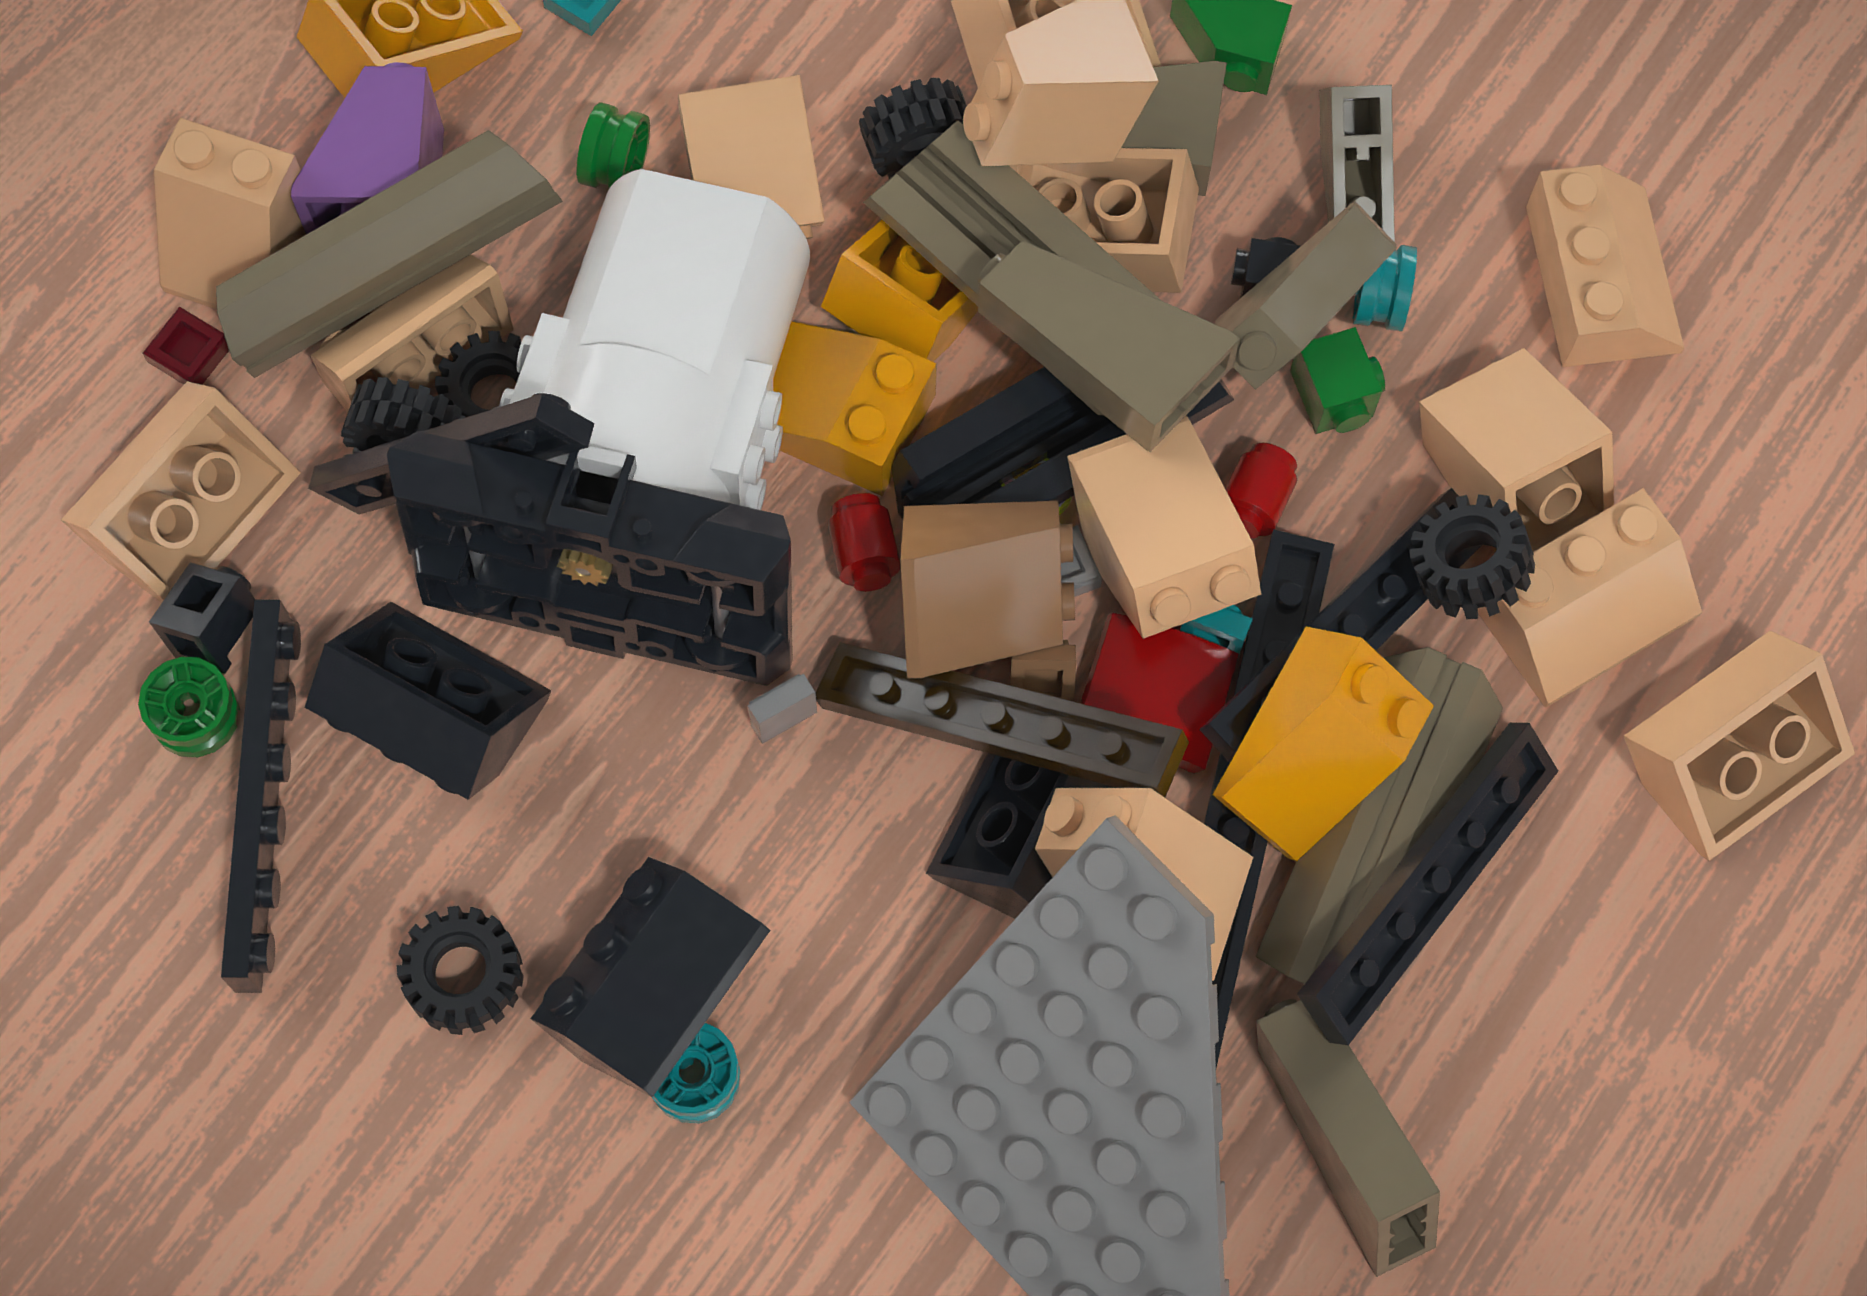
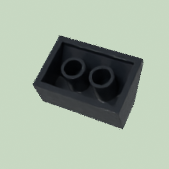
M390 602L324 644L304 708L326 719L333 728L350 733L379 749L386 758L397 763H403L434 780L441 789L449 793L458 794L469 800L500 775L547 703L551 690L395 603Z
M987 753L926 874L932 879L1016 919L1053 878L1035 850L1044 823L1046 810L1051 803L1055 789L1116 787Z
M648 857L641 868L632 873L627 879L622 894L603 920L588 932L583 947L562 976L557 978L548 987L544 994L543 1002L530 1019L581 1062L653 1097L771 930L686 871Z

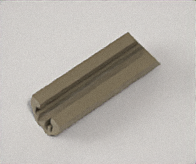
M959 121L955 122L863 202L977 306L979 299L978 278L983 268L997 254L1002 253L1007 256L1022 240L1159 299L1009 165L981 166L974 144L966 137L964 126ZM1059 379L1067 388H1069L1077 397H1079V398H1080L1088 407H1090L1097 415H1103V414H1102L1100 411H1098L1094 406H1092V405H1091L1089 402H1087L1083 397H1081L1077 392H1075V391H1074L1072 388H1070L1066 383H1064L1061 379Z
M488 130L216 286L217 314L232 360L238 365L246 367L247 372L256 378L563 201L544 176L511 146Z
M1429 647L1384 657L1434 707L1405 761L1296 861L1258 949L1256 958L1284 975L1305 984L1483 758L1503 707L1481 669L1465 662L1461 664L1446 658V654Z

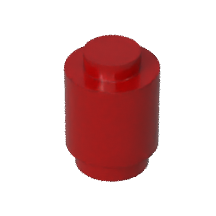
M1270 443L1254 444L1250 452L1242 454L1225 488L1251 539L1272 534L1297 484V475L1295 473L1297 462L1295 458L1283 448Z
M857 493L839 499L831 507L832 517L828 521V528L840 581L846 585L854 586L856 590L863 592L875 591L887 586L891 582V578L901 569L888 509L881 505L878 496L870 493Z

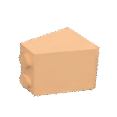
M1076 0L1004 35L992 61L985 68L984 77L971 103L966 106L964 111V131L966 137L974 144L981 166L1114 161L1159 82L1126 1Z
M800 75L678 94V108L691 180L768 197L795 220L806 239L813 238L812 227L822 226L825 220Z
M183 118L179 119L154 168L160 286L163 292L217 309L216 286L306 235L291 198L292 184L301 171L295 155Z
M1525 348L1497 362L1491 363L1486 368L1419 401L1423 446L1449 486L1459 496L1467 495L1470 505H1476L1478 494L1488 495L1492 506L1499 499L1507 502L1510 511L1516 510L1521 516L1533 552L1614 505L1612 431ZM1489 546V547L1491 548V550L1493 551V553H1495V552H1496V548H1495V547H1492V546Z
M1187 416L1151 452L1147 451L1126 434L1067 456L1083 538L1101 577L1143 639L1261 595L1254 544Z
M1056 788L1051 803L1046 810L1044 823L1035 847L1052 877L1055 876L1106 818L1116 815L1214 914L1215 943L1211 944L1212 981H1214L1253 857L1151 788Z

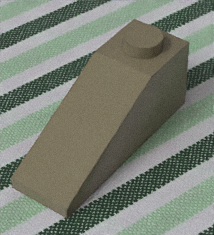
M1392 84L1320 89V146L1328 223L1353 201H1356L1395 242Z
M1353 201L1216 319V325L1230 330L1240 338L1233 368L1255 390L1297 356L1396 250V243L1356 201Z

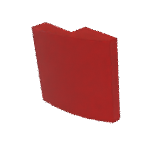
M1111 613L1107 615L1080 704L1182 729L1189 740V744L1179 768L1195 774L1206 769L1213 745L1199 729L1224 706L1239 654L1174 628L1143 639L1128 616Z

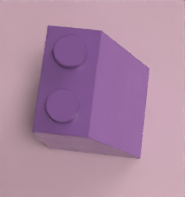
M401 62L390 63L385 66H364L292 184L291 198L306 235L442 157L444 127L426 67H414Z

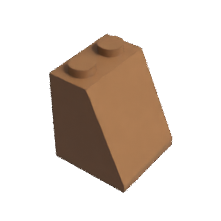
M1058 501L904 506L900 562L907 678H923L1063 645L1062 621L1075 620L1074 582H1061V563L1073 562L1072 523L1059 524Z

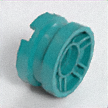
M1401 245L1355 293L1353 324L1369 326L1372 321L1384 323L1387 330L1403 331L1413 292L1417 265V247Z
M707 1023L702 1026L652 1097L653 1101L665 1115L681 1123L700 1124L717 1118L732 1105L739 1091L741 1074L732 1042L720 1029ZM695 1058L701 1060L705 1074L699 1082L694 1084L687 1083L681 1079L679 1069L684 1070L688 1066L693 1065Z

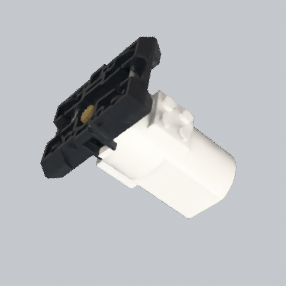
M644 169L632 171L614 182L606 194L563 318L542 313L534 336H524L517 358V371L520 373L515 389H505L499 406L511 404L532 397V395L537 393H547L563 398L571 405L572 411L595 423L589 447L548 460H542L422 431H417L389 447L386 456L394 500L408 553L412 555L415 577L423 605L565 638L566 646L621 659H624L625 654L629 653L764 686L769 685L791 668L793 661L791 538L783 515L761 510L766 492V479L760 478L765 461L775 463L781 446L783 426L777 425L782 405V393L773 391V378L810 262V249L807 239L795 220L783 208L765 196Z

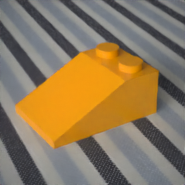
M308 0L297 33V39L345 98L364 66H385L395 62L407 63L414 67H426L434 93L518 41L523 30L498 0Z
M883 220L878 222L841 254L821 304V308L859 334L880 338L933 362L951 346L978 312V306Z
M791 321L773 378V391L782 393V405L777 425L783 426L779 451L883 496L893 477L891 466L900 450L910 445L936 396L937 363L880 338Z
M1306 626L1215 789L1213 796L1288 859L1298 861L1405 761L1434 705L1363 638Z

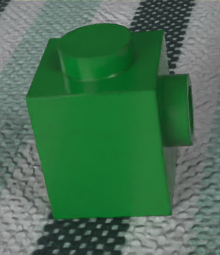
M1356 327L1313 339L1293 358L1290 372L1315 434L1335 429L1338 433L1350 432L1364 426L1374 416L1381 394L1385 391V378L1377 358L1374 356L1368 358Z

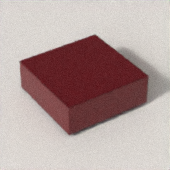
M179 307L142 354L149 364L180 383L185 384L188 381L203 385L229 352V348L223 332Z

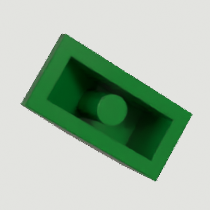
M1172 0L1170 17L1199 62H1226L1224 84L1228 88L1238 92L1253 91L1267 95L1284 42L1292 5L1275 0Z

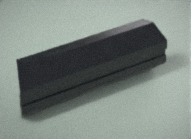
M1042 367L899 451L891 466L898 514L903 520L904 506L1037 501H1058L1060 504L1075 495L1067 456L1121 437L1127 433L1105 415H1097L1047 368ZM1221 379L1186 415L1192 425L1234 401L1224 381ZM1044 459H1049L1044 463L1040 464L1039 466L1035 467L1034 469L1023 474L1022 476L1018 477L1017 479L1013 480L1012 482L1006 484L1005 486H1001L1003 483L1014 478L1015 476L1031 468L1037 463L1043 461Z

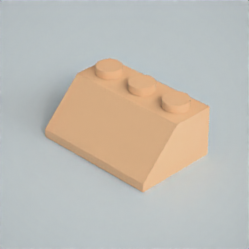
M1602 165L1541 171L1526 205V210L1562 367L1682 353L1684 345L1645 187Z
M470 254L374 309L368 316L348 330L341 329L329 335L323 341L319 350L311 354V357L322 382L348 413L356 388L359 384L362 385L364 380L372 379L377 383L378 377L388 378L396 385L398 379L409 381V386L414 389H419L420 385L431 388L435 385V377H442L438 367L442 358L453 361L450 348L457 342L464 350H467L471 347L467 336L478 333L480 342L485 343L489 342L488 331H500L502 338L514 330L498 273L490 264Z
M187 381L65 514L61 521L107 563L162 603L190 562L216 569L301 472L216 388Z
M1644 488L1534 551L1535 573H1528L1531 584L1526 592L1515 587L1519 600L1511 607L1502 599L1497 602L1500 613L1490 617L1486 607L1478 608V614L1545 708L1699 617L1702 613L1681 538Z
M1772 631L1764 634L1624 735L1644 788L1697 852L1709 861L1855 754L1823 655Z

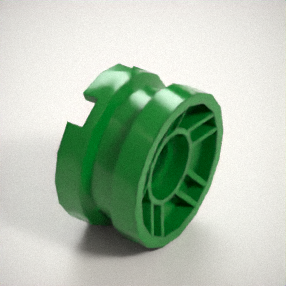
M602 102L595 105L589 115L579 145L576 168L578 183L593 188L604 184L608 185L610 189L614 182L632 171L643 169L650 140L651 125L649 117L635 111H630L627 115L619 114L617 107Z
M179 657L166 661L150 672L141 687L138 706L142 721L166 750L178 756L198 758L214 753L229 742L238 727L236 719L240 706L236 693L217 667L201 658ZM192 699L194 703L200 704V708L195 714L183 716L186 709L184 705L186 700Z

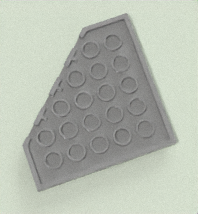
M1116 815L1103 821L849 1103L1029 1296H1229V1279H1224L1223 1241L1227 1238L1225 1181H1220L1219 1142L1223 1140L1221 1083H1216L1215 1043L1219 1041L1217 984H1212L1211 944L1215 943L1214 914Z

